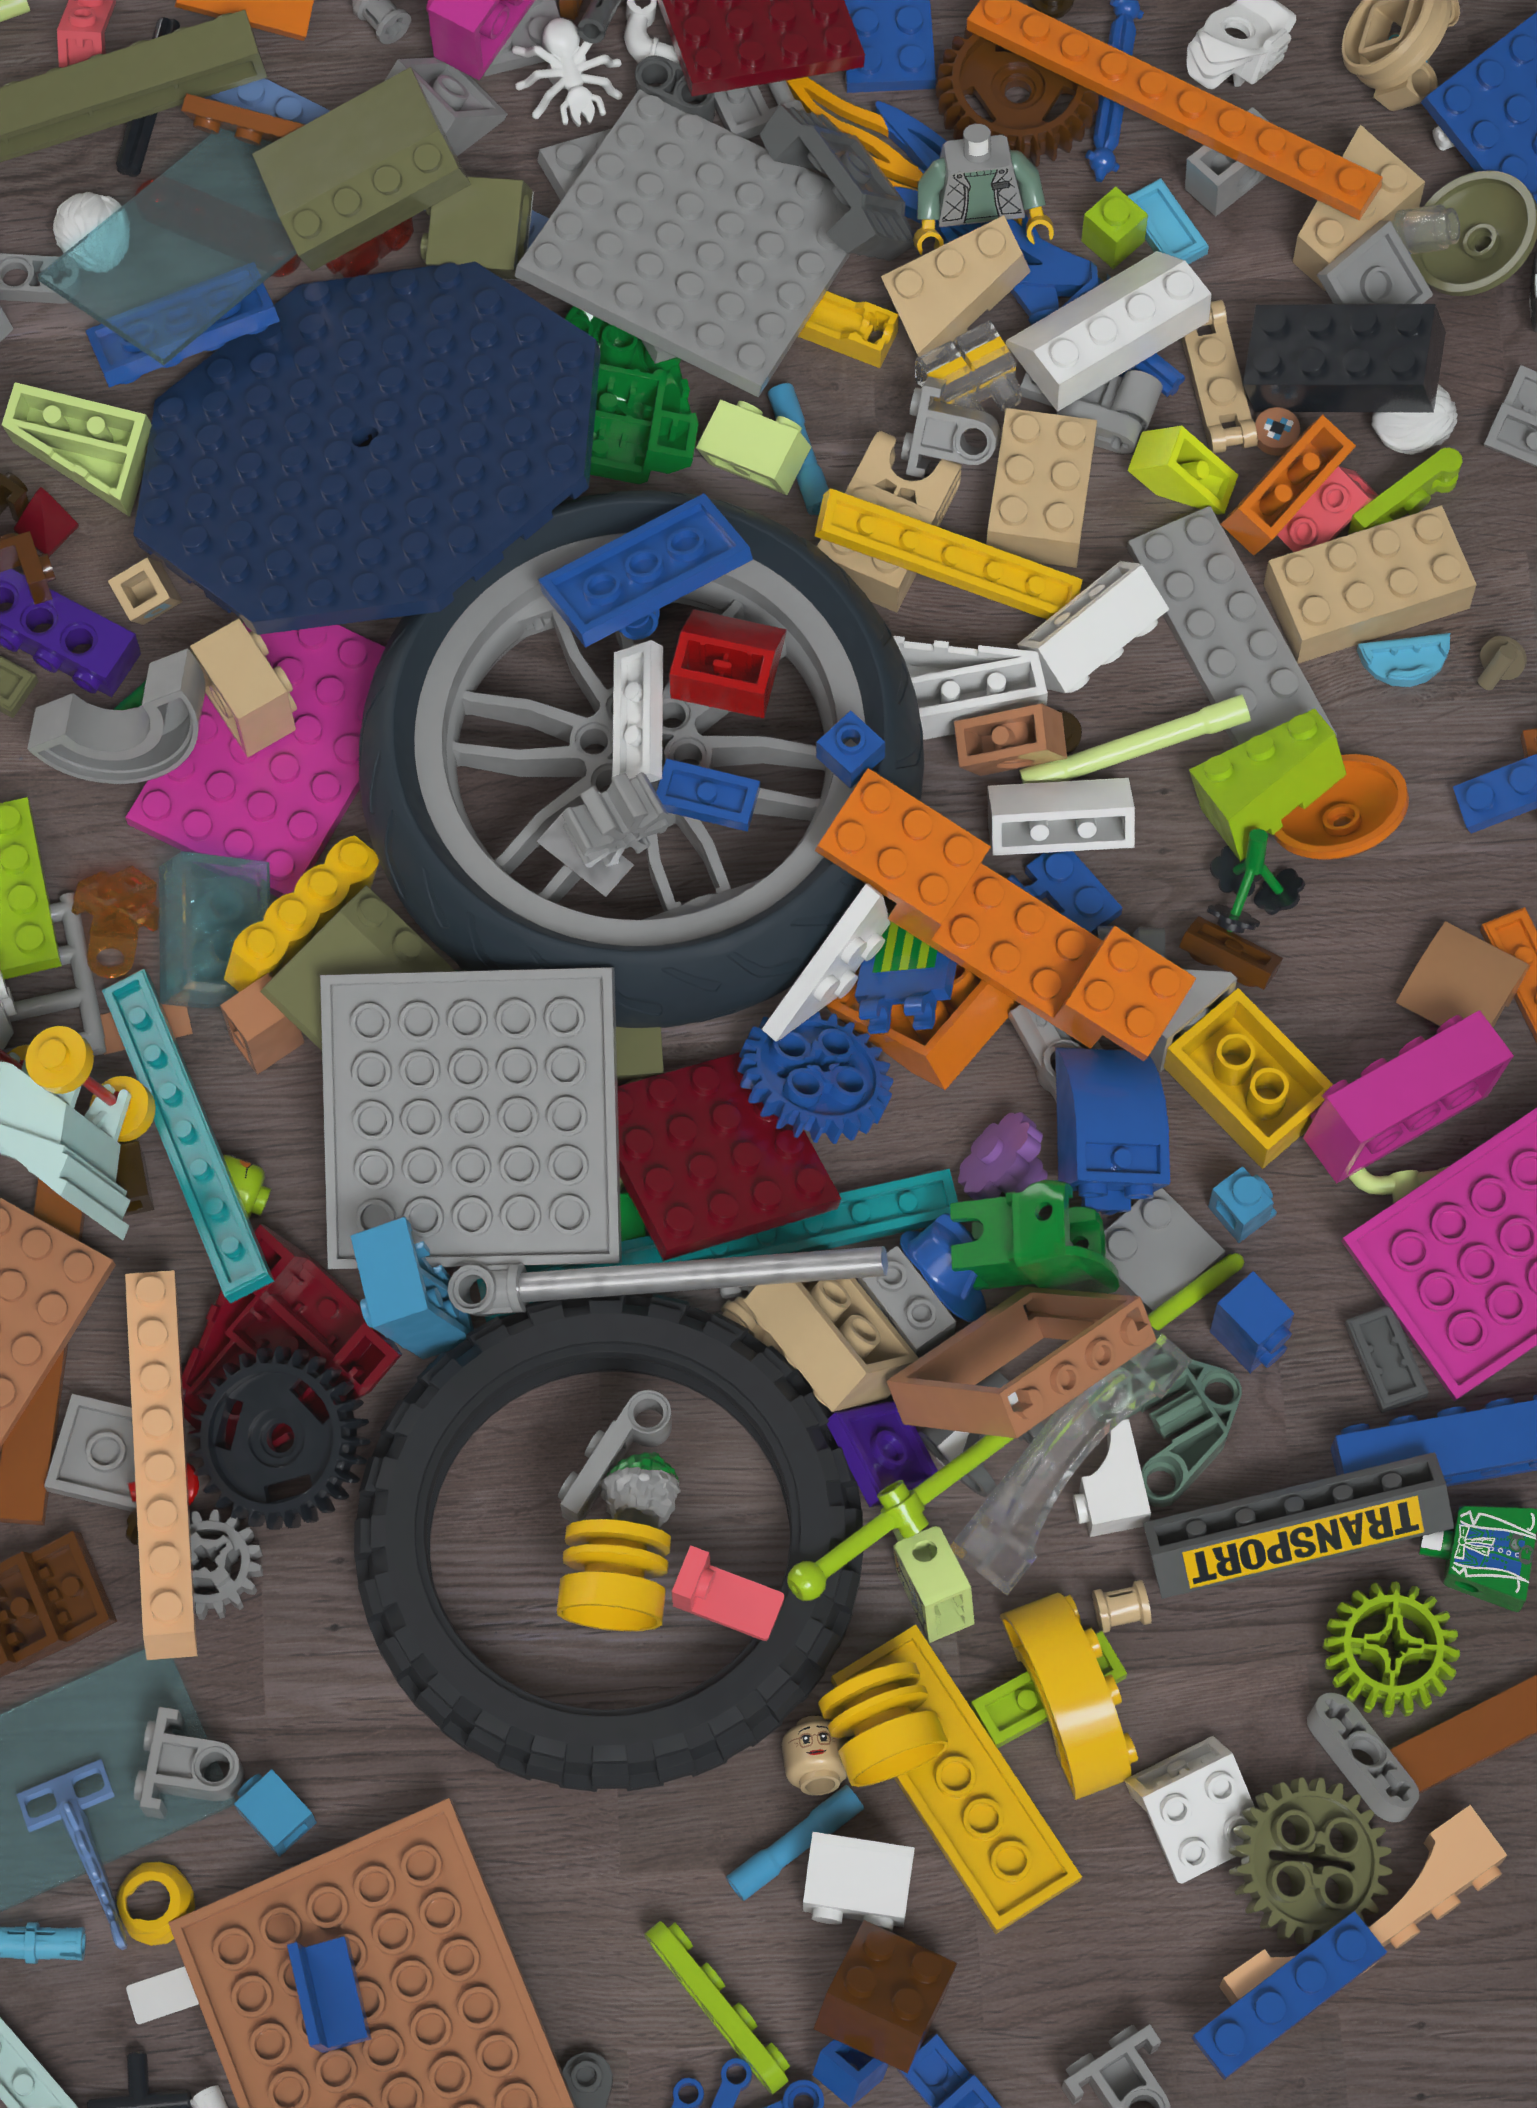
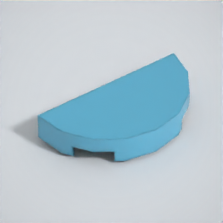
M1450 633L1360 643L1357 647V653L1363 667L1375 679L1391 686L1412 687L1428 682L1441 671L1450 650Z

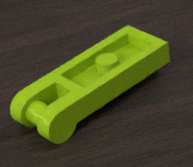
M1450 447L1436 452L1353 514L1348 535L1400 519L1407 513L1409 515L1416 514L1429 503L1431 495L1436 491L1440 493L1452 491L1456 487L1458 473L1462 465L1461 454L1456 449Z

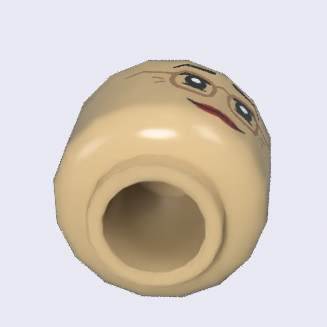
M821 1716L802 1718L797 1722L796 1726L786 1732L782 1740L786 1777L792 1785L808 1795L829 1794L839 1788L840 1783L847 1778L838 1754V1750L847 1743V1737H831L828 1731V1724L830 1722Z

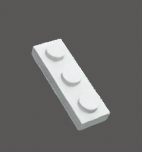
M649 640L614 652L612 777L626 773L631 781L637 774L642 772L647 775L650 783L662 779L663 646Z

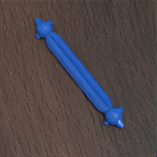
M1111 0L1110 5L1114 7V13L1117 18L1111 24L1108 45L1132 56L1136 36L1133 20L1135 18L1141 19L1144 12L1140 10L1138 0ZM1102 95L1099 97L1093 134L1096 150H1088L1085 158L1089 159V165L1095 173L1097 182H1102L1111 171L1117 172L1120 167L1116 163L1113 150L1119 143L1124 112L1123 105Z

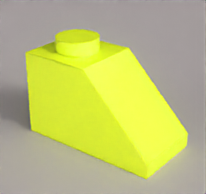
M1182 425L1142 432L1128 471L1155 495L1198 509L1211 506L1217 515L1225 514L1239 476Z

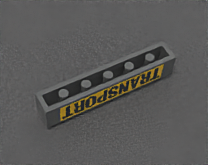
M1435 1452L1143 1523L1162 1599L1454 1528L1447 1485Z

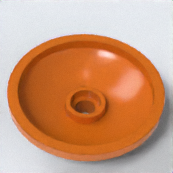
M1360 754L1341 755L1347 775L1308 807L1303 809L1297 806L1281 819L1283 827L1273 837L1287 851L1317 860L1343 859L1366 852L1392 834L1406 815L1409 805V793L1402 774L1393 765L1380 758Z

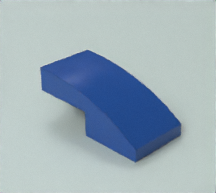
M933 2033L922 2043L908 2074L897 2069L929 2108H1002L974 2074L968 2072L938 2034Z

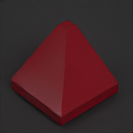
M40 487L13 530L17 534L30 531L36 550L42 554L47 553L48 557H50L79 525L46 490Z

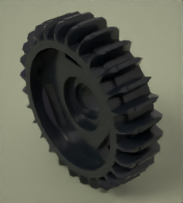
M278 1346L273 1354L272 1349L262 1347L257 1349L256 1358L251 1353L240 1354V1367L234 1363L223 1364L222 1367L227 1380L222 1377L212 1376L208 1378V1381L216 1390L215 1393H200L197 1395L201 1401L207 1404L205 1411H195L190 1414L191 1417L202 1422L201 1429L187 1433L189 1437L200 1440V1447L190 1451L188 1455L190 1457L203 1458L204 1465L195 1470L193 1474L196 1476H210L211 1481L204 1487L203 1492L213 1494L221 1491L222 1493L215 1506L218 1508H229L233 1505L231 1518L236 1519L238 1517L239 1520H243L248 1516V1525L252 1527H261L266 1521V1527L269 1530H280L283 1522L288 1529L299 1528L301 1526V1517L306 1523L319 1521L317 1508L321 1513L334 1512L335 1507L330 1497L338 1500L349 1498V1494L342 1486L343 1482L358 1483L360 1481V1478L351 1472L350 1469L352 1465L367 1463V1459L356 1454L357 1446L368 1445L371 1442L367 1438L357 1436V1428L369 1424V1420L354 1417L353 1411L361 1407L364 1402L360 1399L347 1400L346 1395L355 1385L352 1382L336 1384L342 1370L338 1367H330L324 1371L326 1358L314 1356L309 1361V1351L305 1349H296L291 1354V1348ZM302 1380L324 1402L330 1416L325 1423L293 1390ZM238 1400L243 1402L230 1450L226 1448V1427L233 1406ZM284 1423L291 1427L295 1438L292 1447L282 1453L275 1449L271 1437L273 1430L278 1425ZM310 1475L312 1487L308 1491L271 1502L268 1486Z

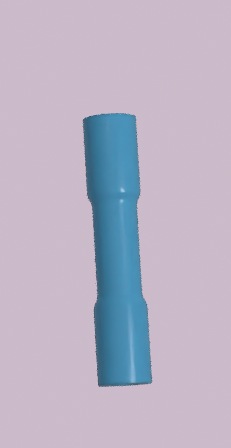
M783 383L774 386L768 391L767 395L775 418L782 416L801 426V434L811 446L805 428V418L793 385ZM811 446L796 480L808 514L819 515L823 494L829 488Z
M848 1785L843 1786L813 1809L809 1816L768 1848L758 1851L725 1877L738 1897L745 1901L778 1876L782 1868L810 1848L813 1832L834 1833L864 1810L863 1804Z

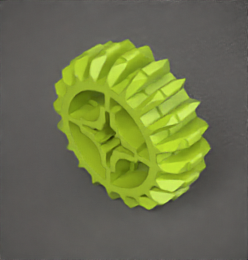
M1397 1581L1390 1584L1388 1595H1384L1378 1583L1371 1584L1369 1588L1370 1600L1360 1590L1354 1591L1351 1595L1353 1606L1341 1602L1336 1609L1341 1619H1330L1327 1624V1630L1335 1636L1325 1638L1323 1642V1649L1336 1653L1326 1659L1324 1663L1325 1668L1329 1670H1342L1332 1681L1334 1687H1342L1349 1683L1352 1687L1347 1693L1346 1698L1350 1702H1354L1359 1694L1367 1698L1363 1705V1711L1366 1713H1371L1376 1702L1382 1703V1713L1387 1718L1392 1716L1395 1704H1399L1404 1716L1412 1715L1414 1711L1413 1699L1421 1708H1429L1432 1704L1429 1692L1439 1697L1444 1695L1447 1687L1442 1680H1453L1456 1674V1669L1448 1663L1457 1661L1460 1657V1650L1447 1646V1644L1457 1639V1630L1441 1629L1450 1618L1447 1611L1436 1615L1431 1613L1437 1602L1433 1596L1427 1598L1424 1604L1416 1601L1419 1594L1417 1586L1410 1588L1407 1597L1400 1595L1401 1587ZM1385 1614L1382 1631L1376 1634H1365L1363 1638L1352 1637L1353 1630L1362 1621L1374 1615ZM1403 1617L1412 1621L1420 1628L1429 1644H1424V1639L1412 1637L1406 1632L1403 1626ZM1392 1631V1642H1394L1395 1650L1399 1651L1390 1668L1391 1658L1388 1657V1649L1383 1647ZM1354 1655H1358L1359 1660L1371 1662L1376 1666L1379 1671L1380 1682L1373 1680L1361 1670ZM1419 1660L1431 1661L1429 1670L1421 1678L1412 1683L1397 1686L1401 1667L1417 1665Z

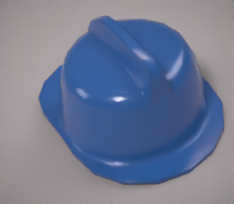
M945 1213L940 1215L922 1232L907 1231L903 1233L900 1237V1245L904 1254L921 1272L944 1306L957 1317L967 1322H974L986 1314L984 1296L981 1290L973 1288L978 1275L972 1270L957 1272L952 1270L951 1245L976 1240L960 1222H953L951 1215Z

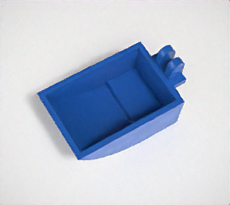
M1055 1047L1058 1180L1069 1183L1073 1187V1191H1078V1196L1082 1197L1081 1207L1094 1209L1097 1212H1101L1102 1215L1131 1211V1199L1153 1198L1155 1191L1170 1184L1168 1115L1162 1082L1155 1063L1150 1055L1145 1061H1142L1126 1050Z

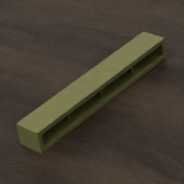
M246 10L222 14L216 19L192 27H182L173 33L158 38L138 41L129 47L111 53L97 54L86 61L64 68H53L45 74L5 84L0 88V163L117 126L133 119L142 118L182 105L186 93L204 98L267 78Z

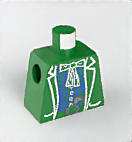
M1462 1506L1458 1508L1454 1516L1453 1529L1421 1536L1419 1555L1446 1560L1443 1578L1445 1586L1510 1611L1520 1612L1526 1601L1537 1534V1509Z

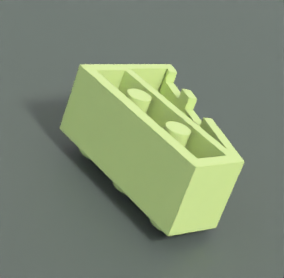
M15 382L2 422V426L12 442L130 517L144 471L149 434L152 427L147 415Z

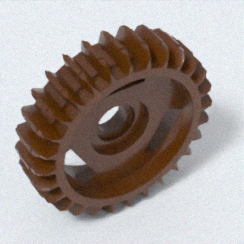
M966 26L964 38L954 36L952 49H945L943 63L939 64L937 73L936 96L938 99L939 115L944 116L945 129H954V140L963 139L964 130L969 125L983 124L990 129L991 136L1003 135L1007 137L1010 150L1022 152L1026 158L1032 159L1036 167L1040 164V155L1046 154L1054 162L1057 158L1058 148L1066 153H1070L1073 140L1082 142L1085 129H1091L1094 114L1098 110V97L1100 94L1013 52H1001L1007 49L968 31ZM1022 87L1029 92L1030 97L1025 102L1014 103L1007 99L1005 93L1010 88ZM1068 93L1074 96L1060 116L1049 123L1044 121L1061 94ZM975 94L993 122H989L978 115L968 104L964 96Z

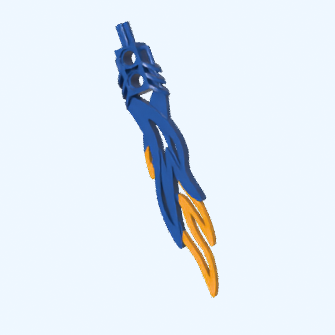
M809 77L786 80L795 100L801 101L807 113L814 112L816 115H825L841 132L856 135L865 149L877 157L871 156L885 176L893 179L888 180L906 203L904 216L922 224V220H917L918 190L911 187L918 188V181L931 163L940 158L942 145L947 141L919 120L881 101L876 102V113L842 100ZM813 100L849 121L890 138L907 154L915 165L911 164L896 150L874 135L836 119L819 107ZM1025 214V218L1009 219L1007 222L1031 272L1010 292L1029 316V323L1033 325L1060 309L1058 296H1072L1063 305L1065 306L1104 283V281L1098 277L1097 265L1095 263L1071 254L1041 239L1035 227L1032 228L1035 244H1032L1027 237L1026 224L1029 218ZM935 220V230L940 234L945 245L989 222L939 227L938 220ZM1108 274L1106 275V281L1112 278ZM1157 353L1127 370L1142 371L1156 377L1162 383L1163 389L1161 393L1166 397L1169 395L1173 396L1178 391L1179 385L1185 380L1183 374ZM1127 371L1123 372L1118 376L1123 377Z

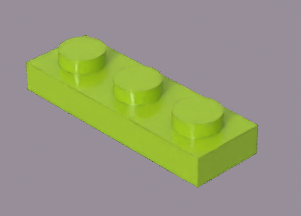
M1100 1631L1096 1636L1103 1656L1097 1658L1103 1676L1111 1674L1117 1684L1126 1679L1127 1672L1103 1631ZM1028 1671L971 1702L972 1710L997 1748L1048 1721L1040 1696Z

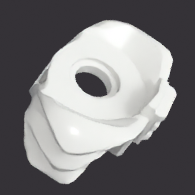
M1237 0L1230 6L1213 12L1206 20L1205 25L1197 31L1196 36L1188 44L1186 60L1190 77L1207 89H1215L1230 75H1233L1234 87L1241 86L1245 81L1251 85L1256 83L1283 60L1284 53L1287 51L1288 44L1291 41L1289 32L1296 22V15L1276 0ZM1225 29H1239L1246 34L1247 38H1234L1227 34Z

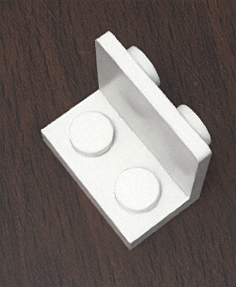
M1214 1736L1124 1779L1131 1797L1147 1812L1171 1872L1178 1883H1184L1236 1857L1230 1854L1228 1850L1231 1847L1243 1845L1244 1840L1233 1832V1828L1241 1825H1250L1242 1811L1249 1807L1255 1808L1233 1753Z

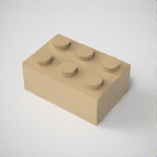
M1006 408L986 545L1036 563L1077 568L1097 420Z
M855 1278L757 1285L744 1299L745 1303L755 1314V1320L759 1326L771 1334L784 1351V1356L789 1364L801 1372L812 1386L815 1397L819 1402L827 1406L831 1412L887 1399L891 1392L886 1381L919 1359Z

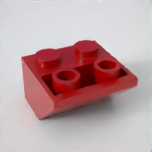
M693 609L681 630L669 674L671 699L765 718L787 629Z

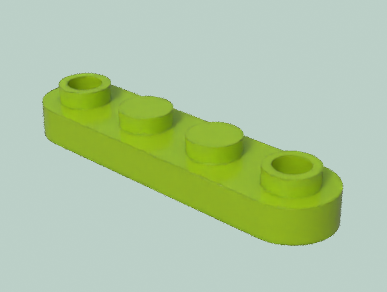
M659 1921L645 1932L644 1936L656 1954L738 2056L749 2064L752 2073L765 2089L773 2095L787 2084L789 2080L784 2072L790 2068V2065L772 2042L766 2047L761 2044L752 2032L758 2026L741 2003L738 2002L733 2007L720 1993L725 1984L715 1970L707 1962L699 1967L687 1951L693 1945L675 1922L667 1927L663 1922Z

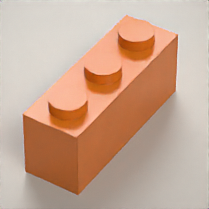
M1322 414L1298 437L1220 525L1253 556L1256 555L1276 537L1356 445Z

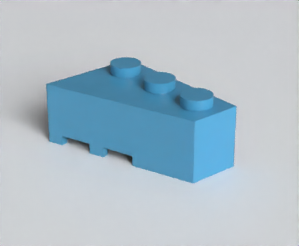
M406 1217L350 1235L365 1298L360 1301L361 1311L365 1322L370 1328L372 1327L386 1338L391 1339L421 1359L450 1351L467 1339L466 1334L474 1330L471 1316L456 1309L449 1300L447 1290L451 1276L442 1265L432 1268L425 1257L430 1255V1249L424 1241L416 1244L413 1243L412 1227Z

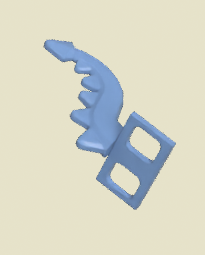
M99 1759L18 1793L16 1796L29 1833L62 1819L64 1829L79 1855L109 1921L112 1939L119 1949L125 1950L128 1946L126 1934L123 1930L119 1911L106 1872L91 1835L88 1817L83 1811L115 1797L103 1761ZM96 1773L102 1775L104 1787L100 1791L82 1798L77 1797L74 1789V1784L77 1781ZM48 1793L54 1794L57 1802L54 1810L35 1818L29 1817L27 1804L31 1800Z

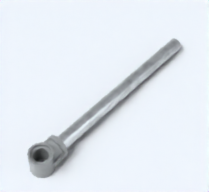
M879 1246L528 1273L522 1263L490 1266L467 1265L460 1267L453 1273L449 1280L447 1291L449 1300L456 1309L463 1313L488 1317L495 1314L526 1312L525 1306L529 1302L879 1277L887 1275L888 1261L885 1247ZM482 1278L487 1287L486 1295L483 1300L474 1304L470 1297V1288L477 1279Z

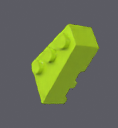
M1315 708L1295 716L1291 720L1261 735L1254 736L1250 740L1189 769L1202 812L1240 862L1246 858L1250 831L1262 829L1274 835L1283 827L1281 819L1297 806L1305 809L1347 775L1335 732Z

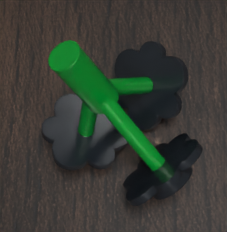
M1262 829L1250 831L1246 858L1241 862L1227 845L1221 850V856L1216 857L1210 863V872L1216 879H1219L1218 886L1220 890L1224 893L1233 891L1237 895L1232 908L1216 904L1215 906L1209 905L1207 909L1208 913L1219 917L1217 924L1228 932L1244 933L1245 929L1255 930L1256 927H1259L1260 921L1252 918L1250 914L1242 911L1246 898L1255 891V883L1261 880L1262 877L1264 879L1263 889L1255 895L1254 903L1258 908L1264 909L1269 915L1295 907L1300 900L1299 892L1305 887V881L1298 877L1294 869H1284L1275 877L1264 862L1268 833Z

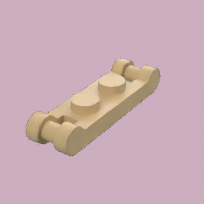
M1223 300L1211 301L1209 322L1202 326L1210 325L1212 334L1198 336L1196 329L1181 339L1209 450L1215 454L1226 452V447L1239 444H1241L1242 448L1257 446L1258 439L1227 324ZM1235 421L1236 427L1223 429L1221 425L1222 423Z

